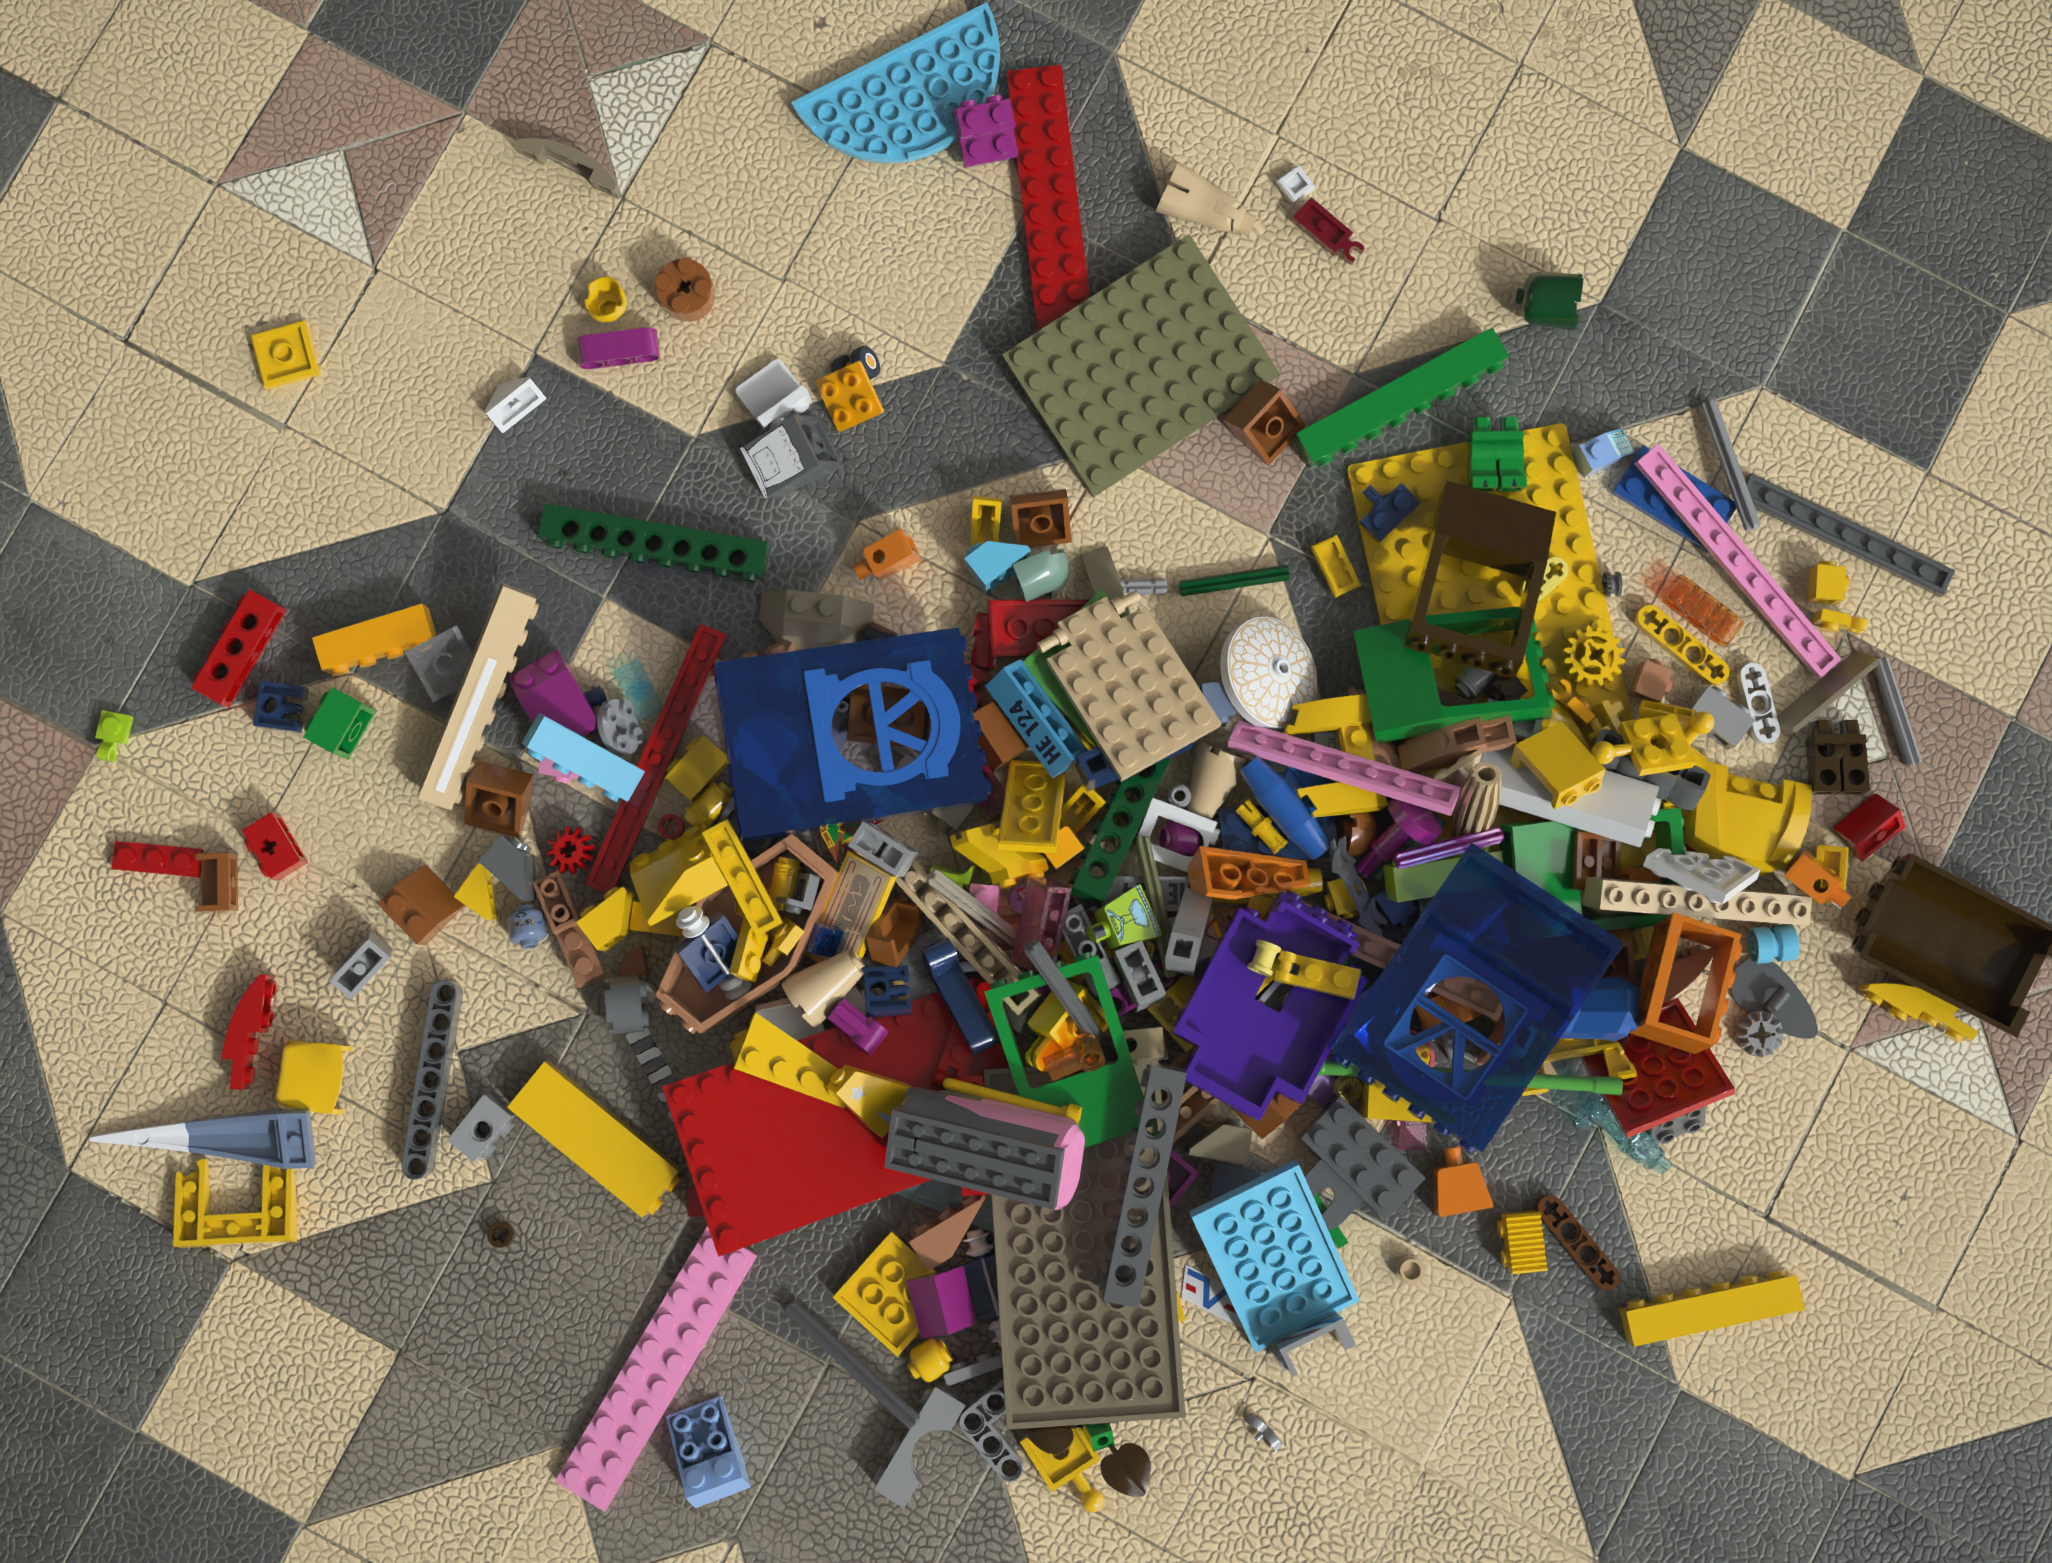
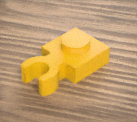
M1822 608L1813 614L1811 624L1819 625L1820 629L1826 632L1835 633L1840 629L1861 634L1862 631L1867 630L1868 620L1850 617V614Z

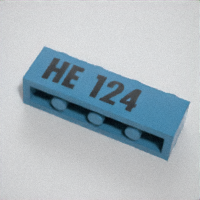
M1021 659L1004 667L985 686L1052 778L1070 769L1076 763L1077 755L1088 751Z

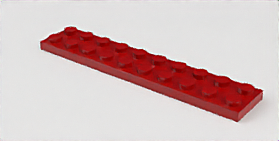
M1062 65L1007 71L1009 99L1016 126L1013 130L1018 149L1017 165L1037 332L1090 298Z

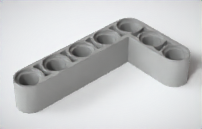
M1001 1376L963 1409L959 1422L964 1434L1003 1481L1014 1482L1022 1475L1023 1459L994 1423L1006 1412L1004 1378ZM992 1394H999L1002 1396L1004 1403L998 1408H993L987 1402L988 1397ZM970 1413H976L980 1416L981 1422L979 1425L971 1427L966 1424L965 1417ZM994 1436L999 1440L1000 1444L994 1450L987 1449L983 1444L985 1438ZM1008 1459L1016 1461L1018 1464L1017 1470L1013 1473L1005 1472L1002 1468L1004 1461Z

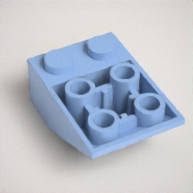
M721 1396L666 1416L685 1497L695 1508L751 1488L744 1459Z

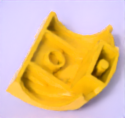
M1707 761L1702 769L1706 770L1711 776L1704 794L1691 812L1689 821L1683 831V842L1687 843L1689 847L1698 853L1708 854L1711 860H1722L1723 856L1742 860L1761 869L1758 876L1769 875L1772 871L1788 868L1795 859L1807 830L1811 812L1812 785L1784 779L1781 785H1775L1728 774V766Z

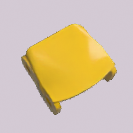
M287 1039V1044L282 1049L276 1089L278 1106L292 1109H310V1112L324 1114H344V1108L335 1107L343 1077L342 1051H353L354 1046Z

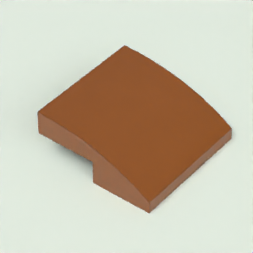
M1575 832L1573 890L1585 891L1586 877L1620 879L1621 841L1595 833Z

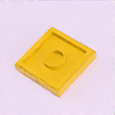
M305 320L250 335L263 386L266 390L321 375L308 324Z

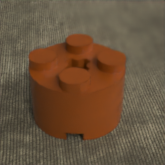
M688 257L673 260L666 264L656 277L657 297L664 310L672 318L688 322L697 321L705 317L712 309L715 300V287L708 271L697 261ZM685 287L690 289V292L687 294L682 291Z

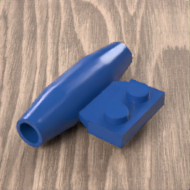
M1258 756L1240 770L1257 802L1284 835L1306 855L1315 860L1330 848V843L1316 818L1310 815L1317 809L1307 795L1299 799L1295 791L1300 788L1336 783L1334 780L1290 766L1286 769L1282 778Z

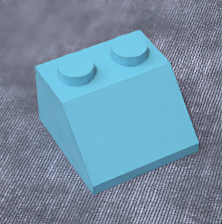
M986 541L982 545L976 543L966 552L967 557L964 558L965 569L987 595L1013 575L1012 564L1031 557V550L1026 545Z

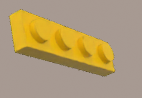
M729 819L702 832L755 935L758 937L782 924L783 921Z

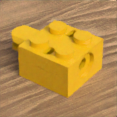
M1068 981L1104 1033L1108 1028V1023L1103 1009L1084 987ZM1051 991L1027 1022L1039 1037L1026 1052V1062L1031 1067L1042 1072H1048L1058 1058L1079 1066L1093 1048L1053 991Z

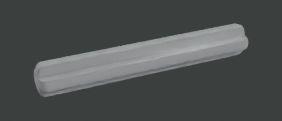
M1878 658L1881 662L1874 668V672L1905 766L1919 764L1922 762L1889 658Z

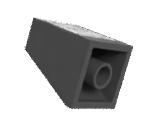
M792 415L740 448L744 455L743 460L746 467L752 471L757 481V490L764 498L779 499L843 467L819 417Z

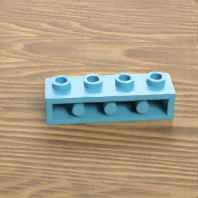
M541 713L536 717L522 744L529 748L526 752L527 754L540 761L544 757L554 762L553 768L566 775L569 771L579 775L577 781L590 788H593L595 784L604 789L602 794L616 802L619 798L628 802L645 772L634 764Z

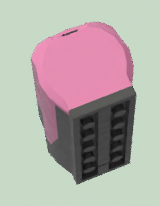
M910 1087L902 1103L894 1108L891 1113L884 1168L1058 1210L1069 1203L1077 1188L1085 1140L1078 1124L1071 1118L952 1090L935 1091L922 1087Z

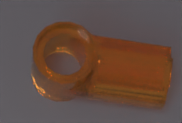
M1086 1032L1078 1035L1073 1040L1072 1046L1043 1058V1061L1052 1081H1056L1081 1069L1086 1072L1096 1071L1103 1066L1105 1058L1098 1037L1093 1033Z

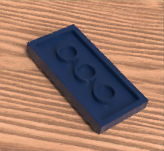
M1261 805L1255 806L1265 818H1270ZM1239 807L1218 809L1222 849L1297 860L1311 859L1284 835L1273 820L1271 825L1288 841L1276 854L1272 853L1271 849L1258 835L1254 836L1251 833L1252 828L1235 812ZM1335 815L1315 817L1329 843L1335 838L1336 846H1338ZM1330 848L1318 858L1330 857Z

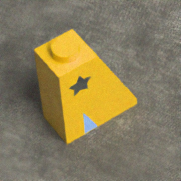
M844 1065L835 1071L826 1086L861 1122L881 1138L889 1131L892 1110L902 1103L908 1089L912 1087L907 1083L848 1065Z

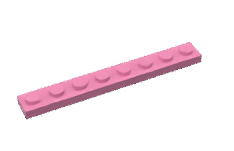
M1238 720L1228 741V748L1450 816L1460 795L1461 787L1264 727L1255 726Z

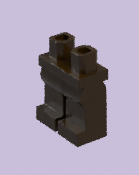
M1816 720L1812 722L1811 736L1806 738L1807 784L1812 785V795H1861L1870 791L1868 757L1865 745L1867 738L1866 734H1860L1858 720L1840 721V734H1832L1831 720Z

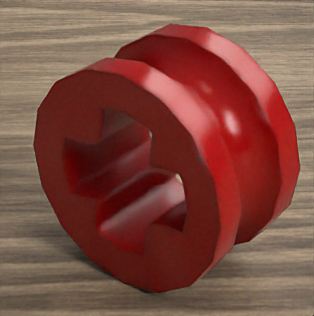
M666 814L658 822V831L664 838L676 840L683 835L685 824L679 816ZM675 819V825L679 827L676 833L672 831L671 835H668V829L664 825L666 821L671 823V820Z

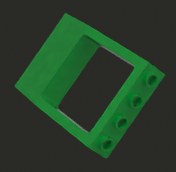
M1520 606L1426 615V622L1465 635L1514 630ZM1410 618L1353 631L1377 744L1423 735L1452 724L1481 717L1482 722L1510 715L1512 723L1551 719L1550 708H1555L1552 690L1546 692L1544 683L1549 682L1546 665L1540 666L1538 658L1543 657L1540 641H1534L1532 633L1537 632L1534 619L1524 656L1534 697L1445 707L1440 703L1430 654L1416 652L1413 649L1403 647Z
M1659 807L1657 815H1651L1650 820L1655 821L1656 849H1670L1671 855H1685L1686 847L1683 842L1682 829L1684 819L1681 814V808ZM1549 819L1498 825L1504 835V839L1500 843V850L1503 853L1506 885H1503L1504 901H1508V905L1505 907L1510 940L1526 942L1587 932L1655 926L1657 922L1668 916L1666 914L1628 912L1582 917L1580 891L1573 890L1575 832L1581 829ZM1661 877L1662 883L1678 884L1669 878Z
M1091 952L1075 956V963L1064 966L1063 961H1059L1055 964L1065 979L1085 972H1089L1092 975L1118 1054V1060L1114 1063L1042 1086L1032 1087L1008 1021L1003 1001L1007 997L1048 984L1041 974L1036 975L1035 970L1019 974V981L1008 984L1007 980L1003 979L989 984L991 990L985 991L1019 1096L1063 1107V1105L1069 1106L1070 1103L1082 1106L1078 1126L1084 1135V1148L1129 1134L1132 1127L1137 1128L1139 1116L1134 1115L1138 1098L1143 1099L1144 1096L1099 956L1092 957ZM1152 1119L1146 1122L1145 1128L1153 1126Z

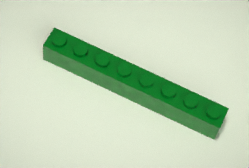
M1493 327L1301 430L1296 433L1294 442L1309 468L1316 465L1322 468L1334 460L1332 456L1340 452L1343 455L1352 452L1358 447L1357 443L1364 439H1367L1368 442L1376 439L1383 434L1382 429L1390 425L1392 428L1398 427L1406 422V416L1413 412L1419 415L1432 407L1430 403L1437 399L1443 402L1456 394L1454 390L1464 386L1467 389L1480 381L1479 377L1488 372L1491 376L1504 368L1503 364L1509 355Z

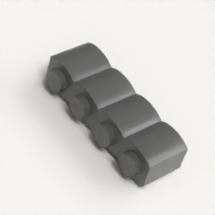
M1601 729L1593 746L1600 741H1606L1612 745L1625 743L1622 735L1614 731ZM1630 755L1614 757L1610 763L1602 764L1607 771L1659 786L1656 798L1667 799L1673 805L1685 810L1695 809L1707 788L1711 776L1706 770L1696 765L1688 769L1638 776Z

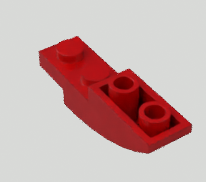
M260 974L241 998L228 1026L221 1059L233 1060L229 1089H250L251 1084L255 1081L256 1069L253 1067L254 1055L258 1053L259 1039L256 1038V1033L268 1032L274 1020V1012L271 1010L272 998H275L277 992V983L274 981V975Z

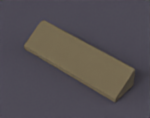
M1855 651L1777 715L1781 732L1785 736H1789L1799 731L1878 666L1881 661L1862 651Z

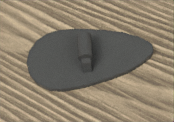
M1748 959L1735 968V980L1730 991L1733 1000L1742 1010L1748 1014L1754 1011L1771 1013L1781 1022L1784 1033L1789 1036L1811 1039L1818 1034L1817 1022L1811 1006L1792 979L1776 963L1753 964L1751 959Z

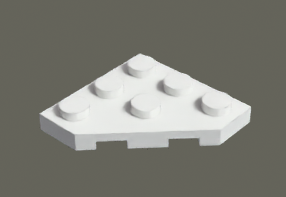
M1658 848L1647 855L1643 865L1652 870L1653 874L1669 878L1677 882L1683 889L1694 890L1704 895L1708 901L1724 904L1757 880L1761 870L1735 857L1723 856L1722 860H1711L1709 855L1705 853L1686 851L1685 855H1671L1670 849Z

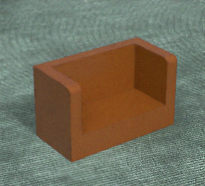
M229 852L194 854L195 860L202 861V905L195 906V912L238 911V854Z
M898 898L891 900L866 936L872 961L898 967L924 929L920 908L916 903Z

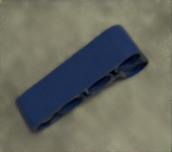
M946 936L922 948L923 964L973 1056L1000 1043L993 1024L959 964L957 952L950 939Z

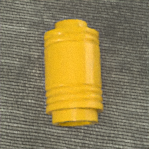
M713 781L694 803L686 809L685 819L693 827H700L706 824L709 828L724 812L734 792L724 782L721 781L717 784Z
M778 857V863L775 862L769 895L776 910L784 911V905L775 903L776 897L792 899L798 873H802L803 867H801L800 860Z

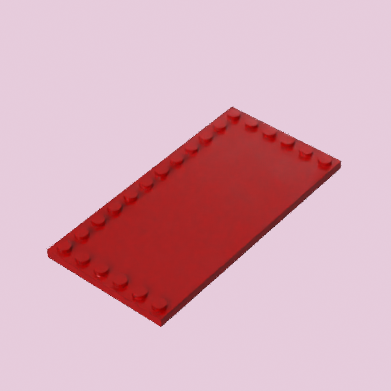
M983 977L969 981L998 1034L985 995V991L991 990L989 983ZM936 992L911 1001V1015L871 1017L889 1032L871 1056L856 1047L850 1041L851 1038L838 1027L796 1040L837 1069L848 1065L907 1083L912 1087L941 1091L947 1089L943 1085L940 1087L932 1085L931 1082L954 1020L941 996ZM1003 1002V1006H1004V1009H1005V1012H1006L1008 1021H1009V1023H1010V1026H1011V1029H1012V1032H1013V1035H1014V1038H1015V1041H1016V1044H1017V1047H1018V1050H1019V1053H1020V1056H1021L1023 1065H1024V1067H1026V1066H1025V1063H1024V1060H1023V1057H1022V1054H1021V1051H1020V1048H1019V1046H1018V1043H1017V1040H1016V1037H1015V1034H1014V1031H1013V1028H1012V1025H1011L1009 1016H1008V1014H1007V1011H1006V1008H1005V1005H1004V1002ZM1001 1040L1000 1043L973 1056L966 1077L983 1076L985 1087L984 1070L1010 1068ZM735 1062L662 1086L718 1257L932 1180L884 1168L889 1131L881 1138L861 1122L846 1106L842 1108L734 1069ZM948 1066L945 1074L955 1077L957 1070Z

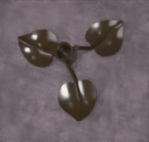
M1082 1425L1023 1428L1021 1433L1040 1450L1049 1454H1059L1072 1444L1074 1439L1072 1429L1083 1430ZM1125 1443L1118 1450L1114 1445H1110L1108 1448L1113 1454L1105 1456L1100 1463L1103 1479L1110 1487L1124 1495L1133 1497L1144 1496L1147 1492L1151 1472V1462L1147 1452L1141 1446L1134 1443Z

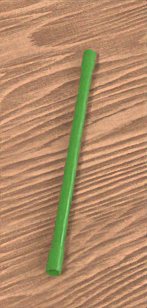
M1325 1060L1317 1075L1399 1079L1390 1064ZM1432 1067L1440 1072H1451V1068ZM1464 1069L1465 1072L1474 1070V1069ZM1496 1071L1482 1082L1483 1085L1588 1091L1596 1094L1621 1095L1623 1087L1622 1077H1585Z

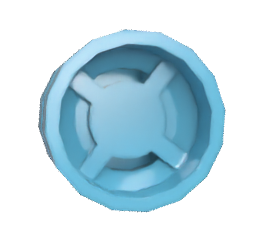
M1779 924L1774 925L1772 929L1765 926L1749 928L1747 932V948L1752 963L1773 962L1774 958L1778 962L1797 960L1799 941L1794 925Z

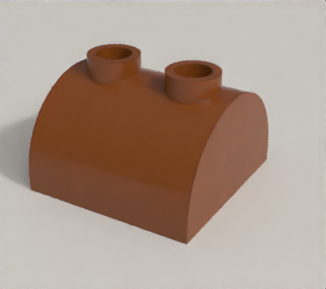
M1066 488L1009 495L1015 544L1026 545L1031 548L1072 542Z

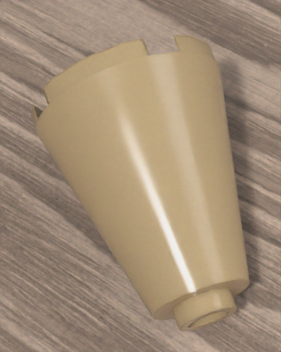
M1198 739L1189 787L1191 799L1186 808L1202 817L1213 818L1241 779L1242 774L1240 770L1251 759L1240 753L1235 756L1236 754L1230 751L1229 748L1207 740Z
M844 951L786 977L782 981V987L795 1008L798 1006L804 1012L801 1016L811 1026L817 1027L864 974L862 968L865 965L857 953L850 954L848 951Z

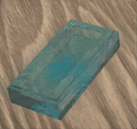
M639 658L613 671L627 700L633 704L634 714L639 722L661 712L663 704Z

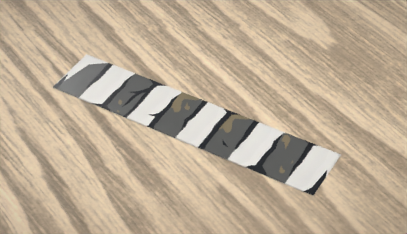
M644 1026V1032L629 1033L625 1036L673 1122L662 1086L677 1081L647 1026Z

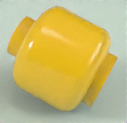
M928 1338L911 1349V1362L907 1363L915 1379L921 1377L929 1383L950 1370V1362L953 1358L942 1340L937 1341L934 1338Z

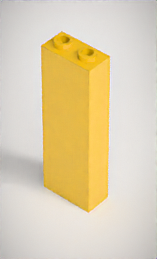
M550 1061L543 1062L507 1107L640 1217H644L648 1213L653 1215L663 1203L660 1197L664 1192L668 1190L671 1193L681 1181L678 1175L683 1169Z

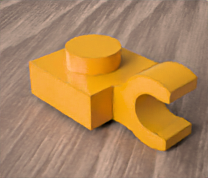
M1561 679L1558 684L1563 687L1564 691L1562 695H1559L1552 689L1554 700L1571 714L1580 727L1587 725L1595 717L1591 712L1592 707L1584 699L1572 697L1570 683L1565 679Z

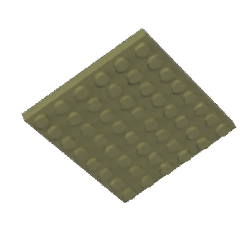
M1190 234L1181 238L1001 356L1093 498L1237 405L1260 379L1271 383L1281 375Z

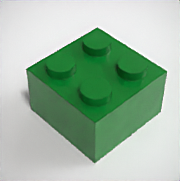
M331 687L330 691H326L319 701L320 708L315 717L312 716L307 721L304 727L305 734L303 738L332 754L349 760L377 710Z

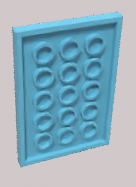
M1296 1159L1189 1211L1255 1353L1359 1302V1298Z

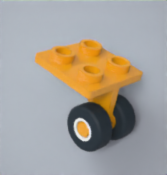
M868 346L854 349L850 358L848 355H841L835 358L831 363V374L815 381L839 432L884 412L870 381L879 375L880 363L875 352Z

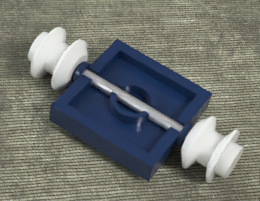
M689 906L681 910L676 920V925L683 929L682 933L687 938L675 947L674 950L701 989L707 993L719 983V987L725 991L726 997L730 1000L739 999L746 995L752 983L745 982L729 973L739 936L726 917L718 912L711 919H708V917L703 915L701 907Z
M978 1228L966 1232L967 1238L962 1240V1242H967L970 1245L966 1255L976 1257L977 1260L955 1267L964 1266L977 1321L994 1317V1321L989 1325L988 1330L995 1331L996 1337L991 1341L993 1343L998 1342L999 1346H1001L996 1254L990 1256L986 1254L991 1251L994 1244H989L986 1241V1237L990 1232H984L983 1228Z

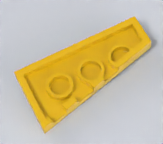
M754 1012L733 1068L845 1108V1105L826 1088L831 1076L838 1069Z

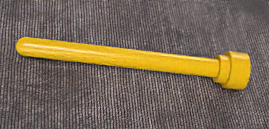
M952 1078L943 1080V1087L947 1090L1071 1118L1079 1124L1082 1106L1070 1103L1069 1106L1063 1105V1107Z

